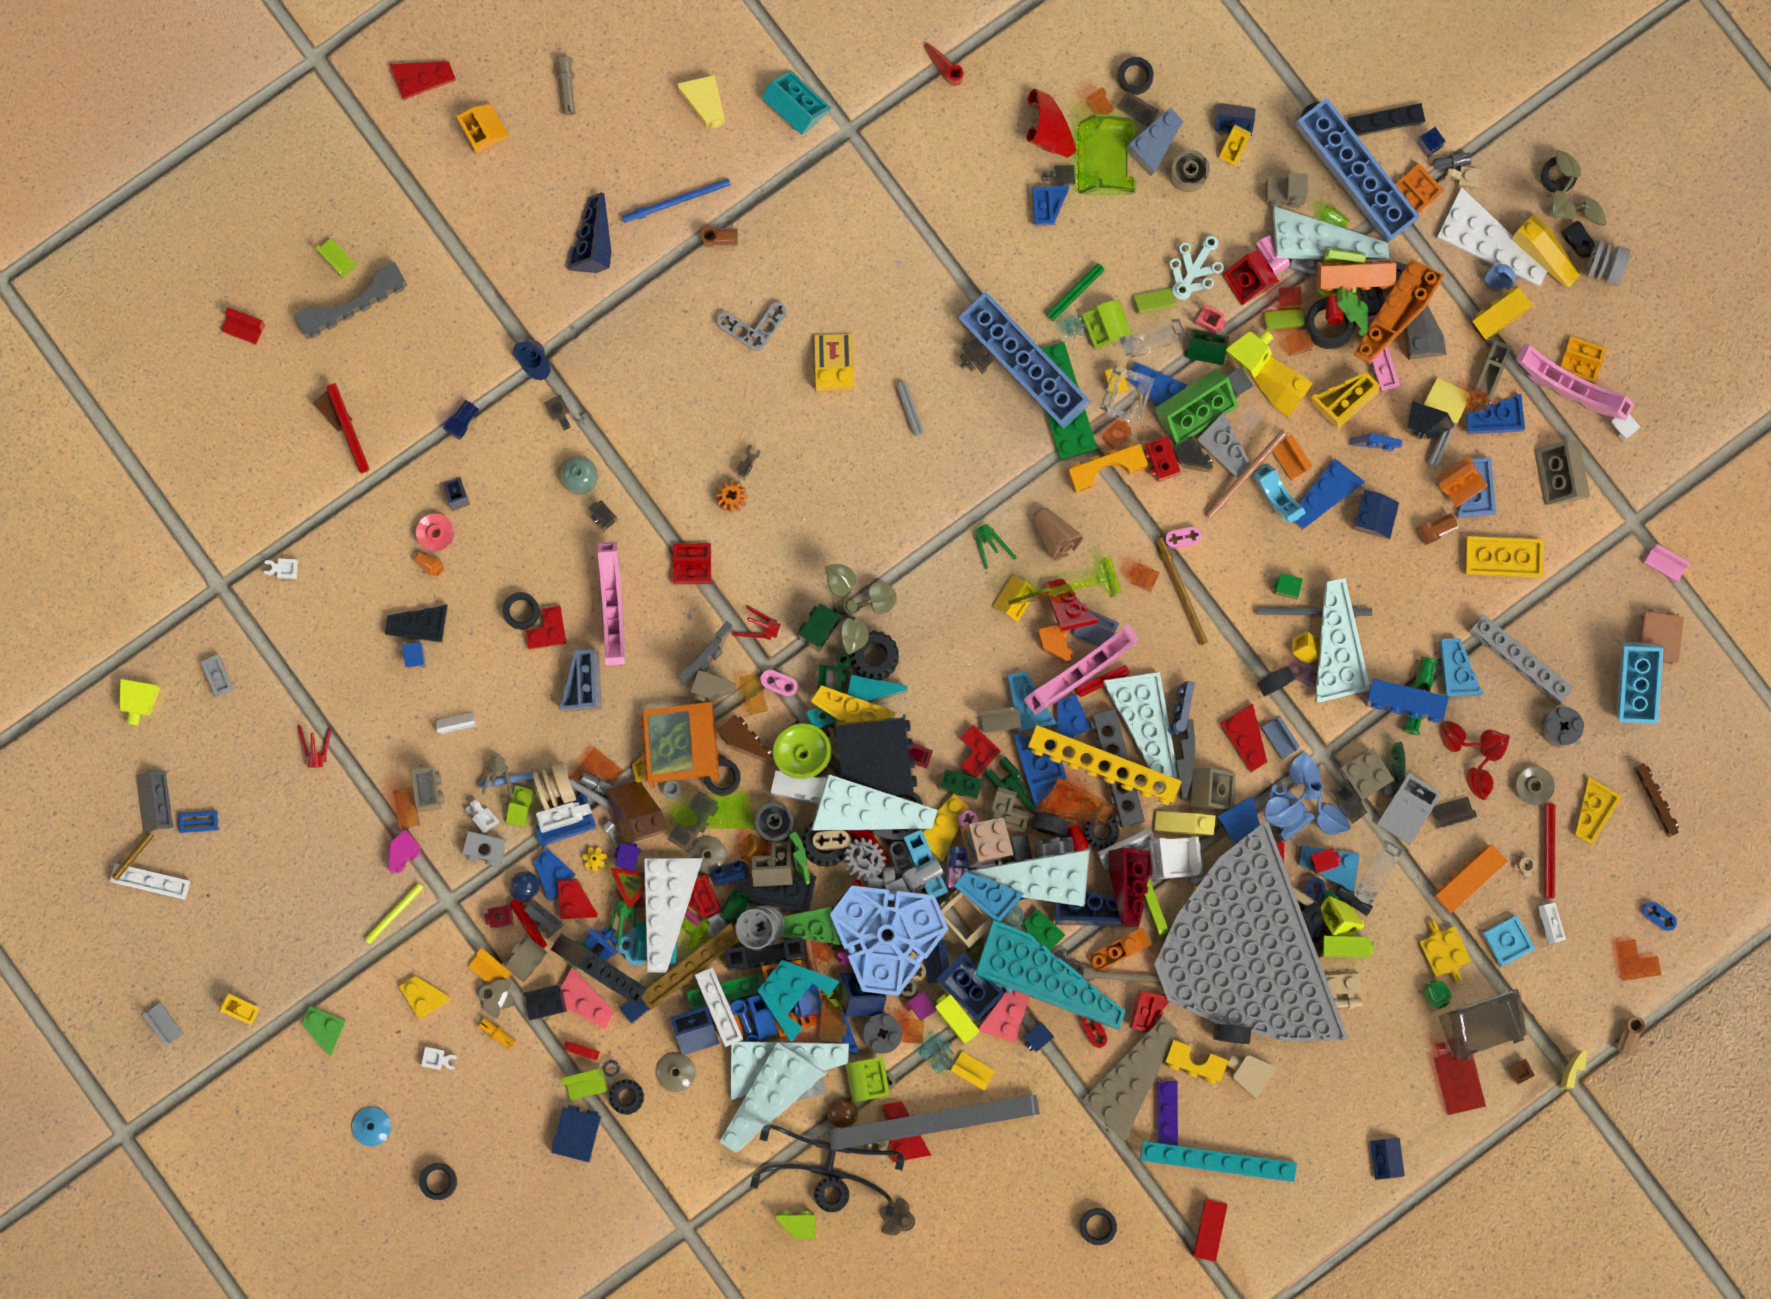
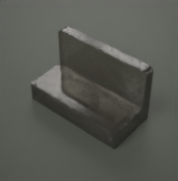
M1468 797L1436 805L1432 809L1437 829L1469 821L1477 817L1476 811L1472 810Z

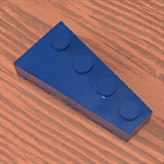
M1373 679L1367 707L1386 710L1394 714H1406L1415 719H1420V717L1428 719L1427 721L1438 724L1439 721L1443 722L1449 697Z

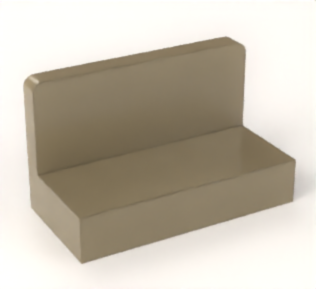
M1010 707L977 712V716L982 718L983 733L1022 728L1020 709Z

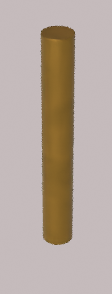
M147 832L111 877L114 880H119L153 839L154 836L151 833Z

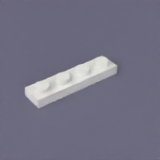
M114 864L112 875L121 864ZM129 867L118 881L112 877L110 879L111 883L183 900L187 898L191 883L188 880Z
M713 967L696 974L695 977L725 1047L743 1040Z

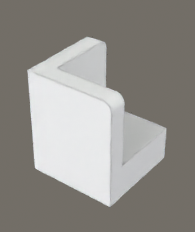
M1630 414L1626 421L1618 418L1611 421L1613 426L1619 431L1620 435L1618 438L1622 442L1640 428L1639 424Z

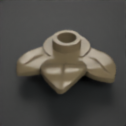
M499 979L492 984L485 983L478 989V997L483 1001L484 1010L491 1017L498 1018L500 1008H509L515 1005L513 996L507 992L511 983L506 980ZM486 989H489L491 991V995L489 997L485 995Z

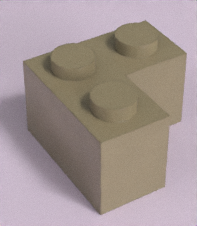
M1289 173L1287 178L1267 179L1266 204H1270L1271 207L1289 205L1291 208H1299L1301 205H1304L1308 196V174Z
M790 841L771 842L770 856H752L754 887L792 885L793 855Z

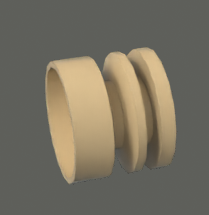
M564 762L553 765V775L550 776L545 768L542 769L544 777L542 779L538 771L533 772V785L538 800L545 810L550 809L549 800H552L554 807H558V797H561L564 804L577 800Z

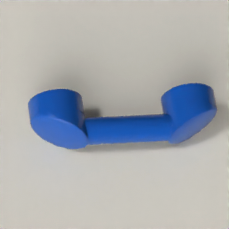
M735 999L731 1004V1011L735 1015L740 1016L746 1032L745 1041H760L756 1032L753 1031L747 1016L746 1001Z

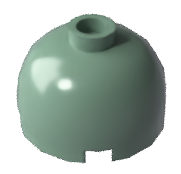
M582 456L572 457L561 468V483L571 493L576 495L587 494L593 490L598 481V470L595 464L588 458Z

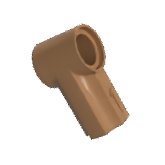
M1631 1016L1625 1020L1624 1029L1616 1047L1617 1050L1633 1055L1639 1037L1645 1029V1022L1642 1018ZM1633 1020H1637L1639 1023V1027L1635 1031L1630 1026Z

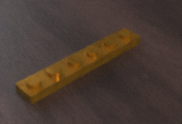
M732 923L728 924L647 987L641 999L649 1009L652 1010L724 954L725 949H730L740 940L737 937L736 928Z

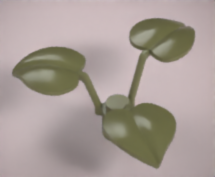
M1560 150L1556 151L1557 166L1570 179L1562 191L1554 192L1552 204L1547 207L1548 214L1553 219H1558L1559 217L1573 219L1576 216V209L1583 208V213L1587 219L1595 224L1605 226L1606 217L1597 201L1592 198H1586L1584 204L1574 206L1564 194L1573 182L1574 177L1579 178L1581 176V169L1578 162L1570 154Z
M842 564L825 566L830 591L836 596H844L836 604V611L838 614L845 616V618H850L845 619L841 625V639L846 653L852 654L867 643L869 632L864 623H857L858 619L850 614L856 611L857 606L871 603L873 612L877 614L887 613L895 605L897 595L891 586L880 581L873 583L869 587L868 596L870 600L856 603L853 599H847L852 593L851 587L856 584V576L853 570Z

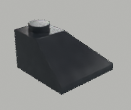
M1414 401L1412 402L1407 427L1412 437L1420 440L1422 438L1430 439L1454 427V423L1447 412Z

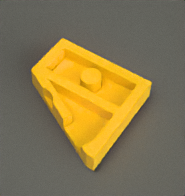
M417 976L399 986L419 1019L452 1000L448 995Z

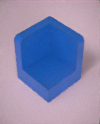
M421 642L402 645L406 668L426 667L424 647Z

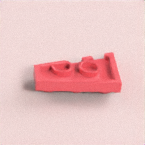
M571 968L561 987L566 1009L606 1029L614 1011Z
M1006 991L980 1026L979 1031L1015 1043L1030 996L1017 991L1010 993Z

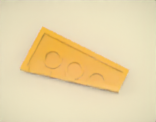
M822 685L811 700L812 703L836 719L844 720L845 723L893 718L896 713L895 711Z

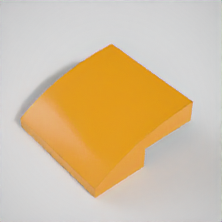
M1570 336L1560 367L1595 384L1604 359L1606 347Z

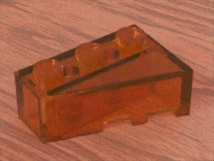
M1058 778L1041 813L1067 820L1105 824L1114 806Z

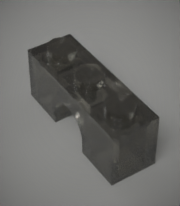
M698 789L688 805L697 814L696 823L692 826H684L677 822L667 840L686 852L689 848L693 850L698 842V839H696L699 832L704 833L709 825L706 822L709 816L714 817L719 807L716 806L718 801Z

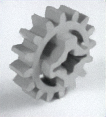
M862 838L860 841L854 840L852 844L850 843L843 853L846 856L843 862L848 863L845 869L852 870L850 875L855 873L857 874V879L863 876L864 881H866L869 877L874 879L876 875L881 873V869L885 866L883 861L886 858L880 855L883 849H877L879 844L872 845L871 839L866 843L865 839Z

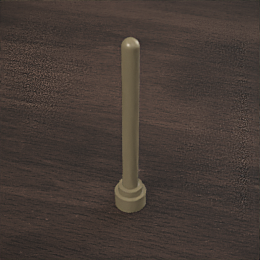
M1083 966L1082 978L1087 982L1098 978L1161 983L1159 975L1095 971V968H1091V966Z

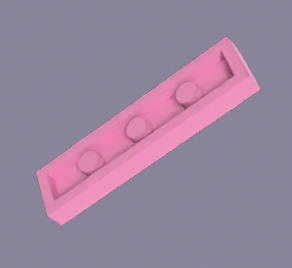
M1377 315L1368 317V329ZM1387 346L1371 362L1377 382L1380 385V392L1399 388L1400 386Z

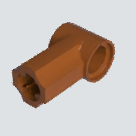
M706 226L701 231V243L705 247L738 245V228ZM711 233L714 235V238L707 240L704 238V235Z
M1450 513L1435 521H1429L1417 529L1425 545H1428L1440 539L1441 536L1457 529L1458 525L1455 517Z

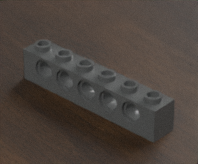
M1116 709L1093 714V720H1090L1092 731H1096L1097 734L1095 739L1096 747L1107 752L1106 748L1108 746H1114L1117 749L1116 756L1129 760ZM1102 728H1110L1112 735L1109 737L1104 736L1101 732ZM1101 762L1102 769L1106 768L1107 771L1110 767L1109 762ZM1122 768V772L1117 774V776L1125 778L1128 775V771ZM1115 781L1114 784L1106 782L1107 787L1111 786L1112 794H1110L1112 806L1116 805L1117 813H1114L1115 819L1118 824H1121V828L1143 823L1145 818L1137 790L1133 788L1132 791L1119 792L1116 788L1118 782ZM1124 801L1130 802L1132 809L1130 811L1123 810L1121 803Z

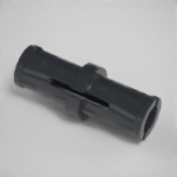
M1342 884L1334 893L1337 897L1348 903L1349 906L1357 909L1365 916L1373 908L1372 905L1360 898L1359 894H1354Z

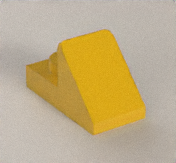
M1234 125L1219 158L1236 166L1252 133Z
M227 993L219 1011L252 1026L260 1008Z

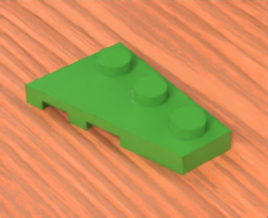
M834 906L782 916L785 924L782 937L794 939L803 937V940L842 944L830 916Z

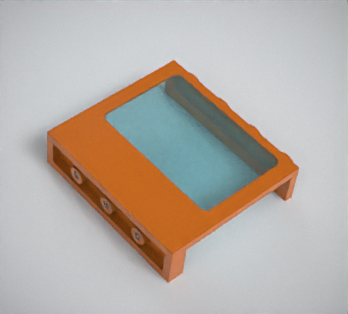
M712 702L643 710V717L640 718L641 728H644L645 735H642V745L646 748V753H643V762L647 764V771H644L645 782L649 783L651 789L655 788V782L710 776L712 781L720 780L715 710Z

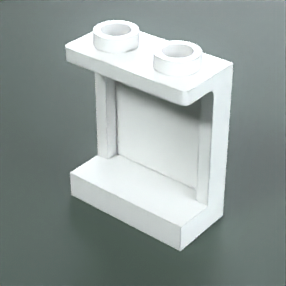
M1198 836L1179 839L1159 838L1149 841L1154 879L1195 877L1203 874V863L1200 853L1201 845Z

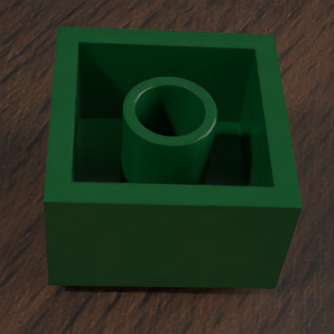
M821 603L818 607L814 606L809 613V621L807 623L804 621L798 630L800 641L818 653L840 622V615Z

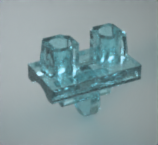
M931 1037L923 1044L924 1047L919 1052L925 1060L931 1055L937 1059L932 1065L937 1074L945 1069L948 1070L955 1064L950 1058L954 1054L949 1048L953 1044L951 1041L945 1044L941 1039L936 1042Z

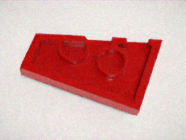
M449 61L390 64L403 100L456 81Z
M1063 578L1044 582L1045 591H1051L1047 596L1061 632L1098 624L1096 616L1088 611V607L1084 603H1081L1076 597V593Z
M1253 704L1220 723L1250 773L1268 762Z

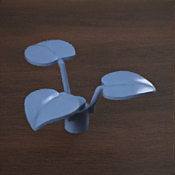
M1307 752L1299 755L1290 766L1289 776L1295 784H1304V793L1291 806L1282 797L1271 798L1265 806V819L1278 827L1289 826L1297 817L1292 809L1305 797L1307 799L1317 798V812L1320 815L1317 817L1316 822L1320 830L1329 835L1349 831L1351 829L1350 824L1337 807L1327 804L1321 810L1323 784L1320 781V770Z

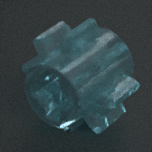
M1072 315L1070 320L1065 318L1064 321L1067 325L1062 326V330L1067 331L1066 337L1070 335L1075 340L1076 335L1083 336L1081 329L1086 328V325L1081 324L1082 317L1077 319ZM1071 324H1075V327H1077L1075 331L1071 327Z

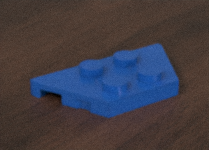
M1014 734L1034 805L1037 806L1067 778L1063 763L1061 761L1059 764L1049 760L1050 756L1043 754L1041 757L1031 753L1032 749L1028 746L1032 737ZM1049 740L1045 744L1047 750H1053L1056 746L1053 740Z

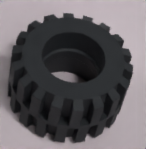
M872 630L869 633L867 643L851 654L852 666L857 674L865 678L882 680V678L889 677L895 671L899 660V650L895 640H892L890 635H886L882 631L876 632V630ZM873 645L882 647L886 652L885 662L879 666L868 665L863 657L864 651L868 647Z
M812 821L802 835V844L806 857L810 862L820 867L835 866L842 862L846 857L843 853L847 847L835 849L828 854L821 853L816 849L813 844L814 835L818 832L834 830L811 831ZM842 834L840 835V838H837V841L840 842V844H842L843 840H846V838L843 837Z

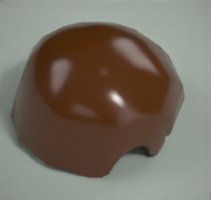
M848 1099L834 1100L827 1109L828 1121L834 1127H851L858 1118L857 1106Z

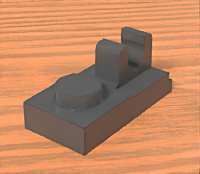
M536 900L532 901L524 910L532 920L541 923L538 927L539 932L544 928L548 929L549 933L546 935V938H550L564 925Z

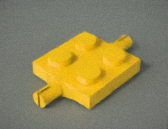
M1435 920L1432 923L1429 922L1428 925L1433 934L1419 943L1435 977L1451 973L1456 984L1463 980L1458 969L1462 965L1471 962V959L1455 926L1447 930H1439Z

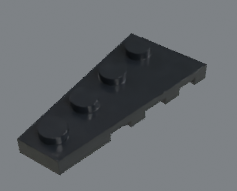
M800 876L793 877L792 885L754 887L753 878H742L736 880L734 891L741 892L749 897V902L796 912H806L810 910L817 876H810V883L808 885Z

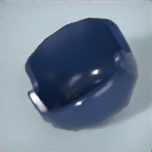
M521 871L512 878L509 892L517 901L529 902L532 897L538 894L540 882L533 873Z

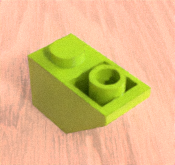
M780 1211V1215H776V1220L795 1239H816L815 1215H811V1211H799L800 1215H792V1211Z

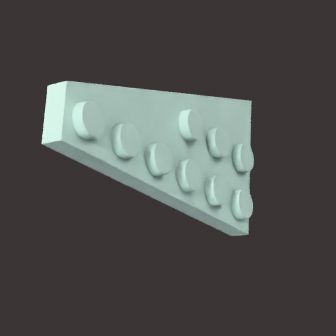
M1346 578L1325 582L1315 703L1371 690Z
M827 775L811 831L932 829L937 810L832 775Z
M1090 848L1083 849V851H1072L1060 855H1049L1020 862H1010L998 866L972 869V872L1023 892L1022 897L1084 906Z
M739 1041L731 1045V1100L748 1094L777 1042ZM781 1042L823 1071L848 1064L849 1043Z

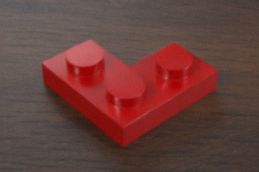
M561 605L542 608L544 627L526 630L529 650L567 644Z
M974 725L960 738L973 751L961 767L969 775L977 778L999 755L1001 750Z

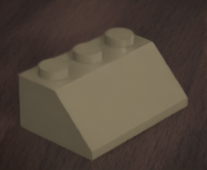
M1566 440L1536 450L1546 505L1572 502L1590 497L1580 441Z

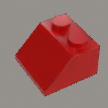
M1259 250L1246 254L1222 273L1241 305L1263 294L1279 282Z

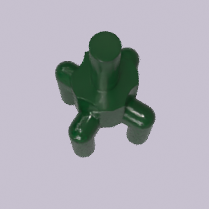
M1006 756L1003 757L999 763L1009 774L1000 780L993 770L990 769L985 773V776L997 790L998 787L1017 792L1016 798L1018 797L1027 809L1034 814L1038 808L1024 793L1027 787L1020 780L1022 777L1021 773Z

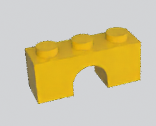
M1175 1040L1172 1041L1164 1062L1168 1064L1167 1068L1179 1071V1068L1187 1071L1186 1075L1197 1078L1198 1075L1205 1078V1082L1213 1085L1216 1082H1221L1229 1060L1209 1054L1203 1065H1195L1189 1057L1192 1047Z

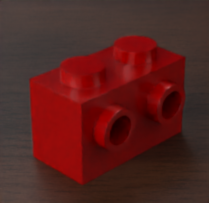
M1168 436L1146 443V449L1143 451L1146 460L1151 462L1152 467H1150L1153 478L1161 482L1180 475L1181 471Z

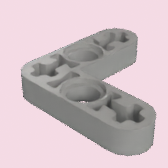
M773 303L755 330L727 312H723L718 316L717 325L722 331L755 352H759L766 346L786 317L787 310L783 303ZM780 307L783 314H778L775 317V320L778 321L775 323L771 318L775 315L774 309H779ZM728 317L729 323L734 325V322L737 323L733 327L732 332L730 331L731 326L728 324L722 325V318L726 319ZM765 322H770L773 328L771 331L766 332L762 329V325ZM739 327H743L747 333L745 336L739 337L736 335V330ZM750 332L753 333L751 335L753 339L757 340L760 338L761 345L753 346L754 343L751 339H748V342L745 341L749 337Z

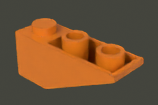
M1141 928L1087 957L1095 971H1102L1152 944L1144 929Z

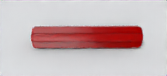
M1126 665L1121 666L1077 687L1076 692L1079 697H1083L1104 687V680L1124 678L1130 674V671Z
M516 899L511 901L512 908L530 938L543 949L546 948L545 940L533 920L528 916V913L524 911L525 907L522 902Z

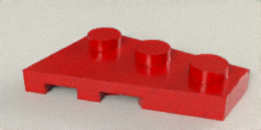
M902 1101L883 1104L886 1121L910 1117ZM921 1135L889 1141L891 1151L901 1152L905 1156V1160L932 1156ZM892 1155L893 1163L897 1161V1156Z

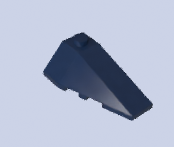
M601 192L589 197L582 216L583 225L580 230H577L576 236L578 239L576 245L571 247L567 269L570 271L598 273L610 268L612 250L605 194Z

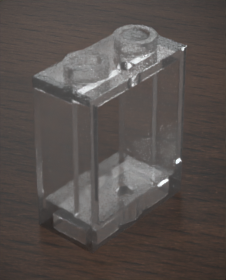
M1114 365L1100 409L1106 411L1105 415L1116 418L1118 415L1122 416L1121 420L1132 423L1133 420L1140 422L1155 378ZM1122 377L1140 382L1130 412L1112 407Z

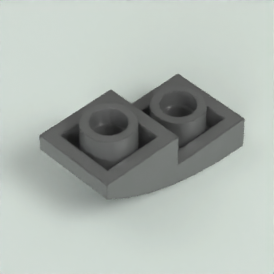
M892 829L872 830L874 836L890 841H905L904 837L912 834V831L908 832L907 829L896 830V834L892 833Z

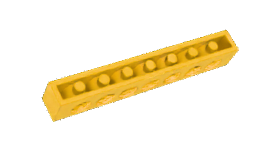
M1036 725L1028 746L1032 749L1031 753L1041 757L1043 754L1050 756L1049 760L1059 764L1061 761L1067 762V767L1075 770L1079 768L1085 769V774L1096 777L1098 774L1104 777L1103 781L1114 784L1116 781L1121 783V787L1126 790L1132 791L1134 788L1140 791V795L1150 798L1152 795L1158 798V802L1169 805V802L1174 804L1182 783L1178 779ZM1053 740L1056 743L1053 750L1045 748L1047 741ZM1071 747L1074 750L1071 757L1063 755L1065 748ZM1083 755H1091L1092 760L1089 764L1081 762ZM1101 762H1109L1110 767L1107 771L1099 769ZM1119 769H1127L1128 775L1125 778H1119L1117 776ZM1138 775L1146 777V782L1143 785L1135 783ZM1156 782L1163 783V791L1155 792L1153 790L1154 784Z

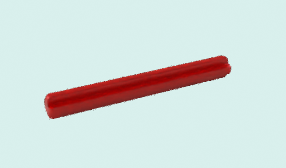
M330 384L327 386V391L358 470L361 474L366 473L370 468L337 384Z
M1546 803L1544 805V898L1546 899L1555 898L1556 805L1553 803Z

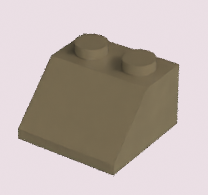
M698 670L691 694L696 702H714L734 692L736 685L735 682Z
M1194 768L1191 807L1228 811L1233 808L1236 773L1214 768Z

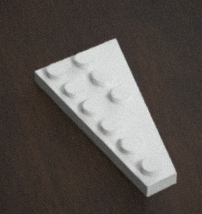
M1461 187L1436 239L1491 265L1497 263L1507 264L1514 270L1516 277L1537 287H1540L1547 273V270L1511 239L1513 235Z
M703 858L644 859L647 972H667Z

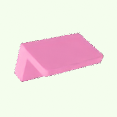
M1656 544L1652 547L1643 564L1677 583L1690 562Z

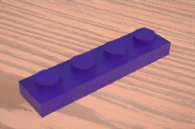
M1158 1081V1143L1178 1146V1081Z

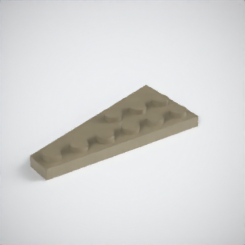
M1164 1016L1083 1099L1124 1141L1178 1031Z

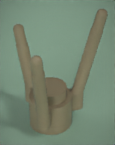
M495 756L490 759V766L487 767L482 794L486 793L491 774V787L494 788L496 776H501L504 773L509 796L513 797L508 773L509 766L505 765L503 757Z

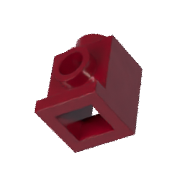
M511 905L488 908V913H484L486 925L490 924L491 929L514 925ZM497 913L502 915L500 920L495 919Z

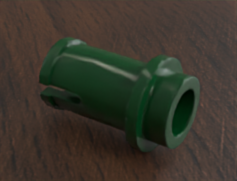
M841 653L837 656L836 662L841 668L848 669L852 664L849 654Z

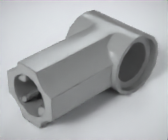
M934 858L918 868L909 869L902 877L910 891L915 893L923 889L929 881L944 872L938 861Z

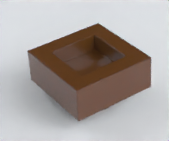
M1526 1058L1508 1067L1517 1085L1535 1076Z

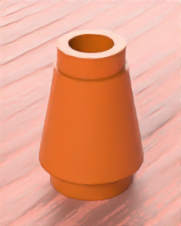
M421 552L415 558V562L431 577H438L444 569V564L437 558Z

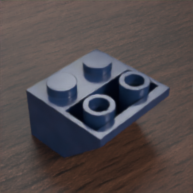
M708 1006L670 1017L682 1056L720 1044Z

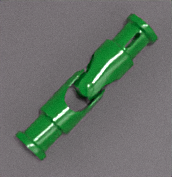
M1421 657L1422 664L1420 672L1417 673L1414 688L1418 689L1421 684L1425 687L1426 691L1430 692L1434 676H1432L1434 667L1438 661ZM1408 716L1407 725L1403 732L1419 736L1421 720H1424V718L1415 719Z

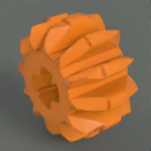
M734 480L730 481V486L723 482L724 489L722 487L717 488L720 493L716 494L715 497L720 499L717 504L718 506L723 505V511L730 507V513H733V507L740 511L739 504L746 506V502L743 500L748 499V495L743 493L747 490L745 487L740 489V482L736 486H734ZM729 493H732V495H735V499H734V500H732L731 498H729V495H728Z

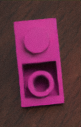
M404 830L390 844L388 870L392 874L395 872L397 874L406 868L405 864L410 859L414 861L421 855L422 847L407 830Z

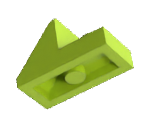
M515 786L512 801L509 802L506 823L525 828L535 790Z

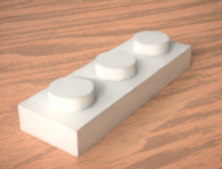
M1148 828L1097 852L1105 870L1109 869V850L1123 847L1145 851L1150 850L1149 841L1155 840L1151 829Z

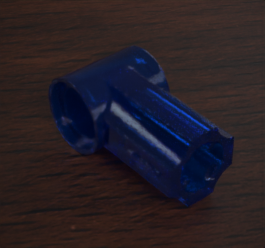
M465 400L455 415H452L447 420L443 429L460 440L468 430V425L478 413L479 408L470 401Z

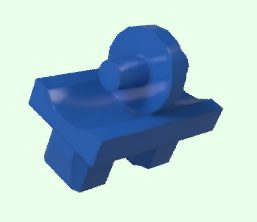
M603 927L600 932L605 937L602 938L591 928L588 931L589 935L583 943L591 950L598 942L604 947L597 955L605 961L612 955L616 956L618 951L607 942L608 940L614 944L617 942V938L613 936L616 930L612 928L608 931Z

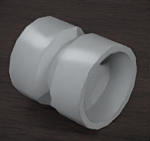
M894 867L883 868L881 873L876 875L874 879L869 877L868 887L886 890L885 886L895 881Z

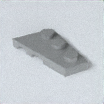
M1224 412L1197 439L1237 479L1251 464Z

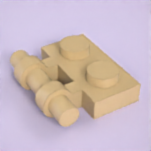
M1360 973L1325 976L1337 1009L1345 1007L1355 1009V1007L1363 1006L1362 999L1354 998V993H1362ZM1347 994L1348 1000H1337V995Z

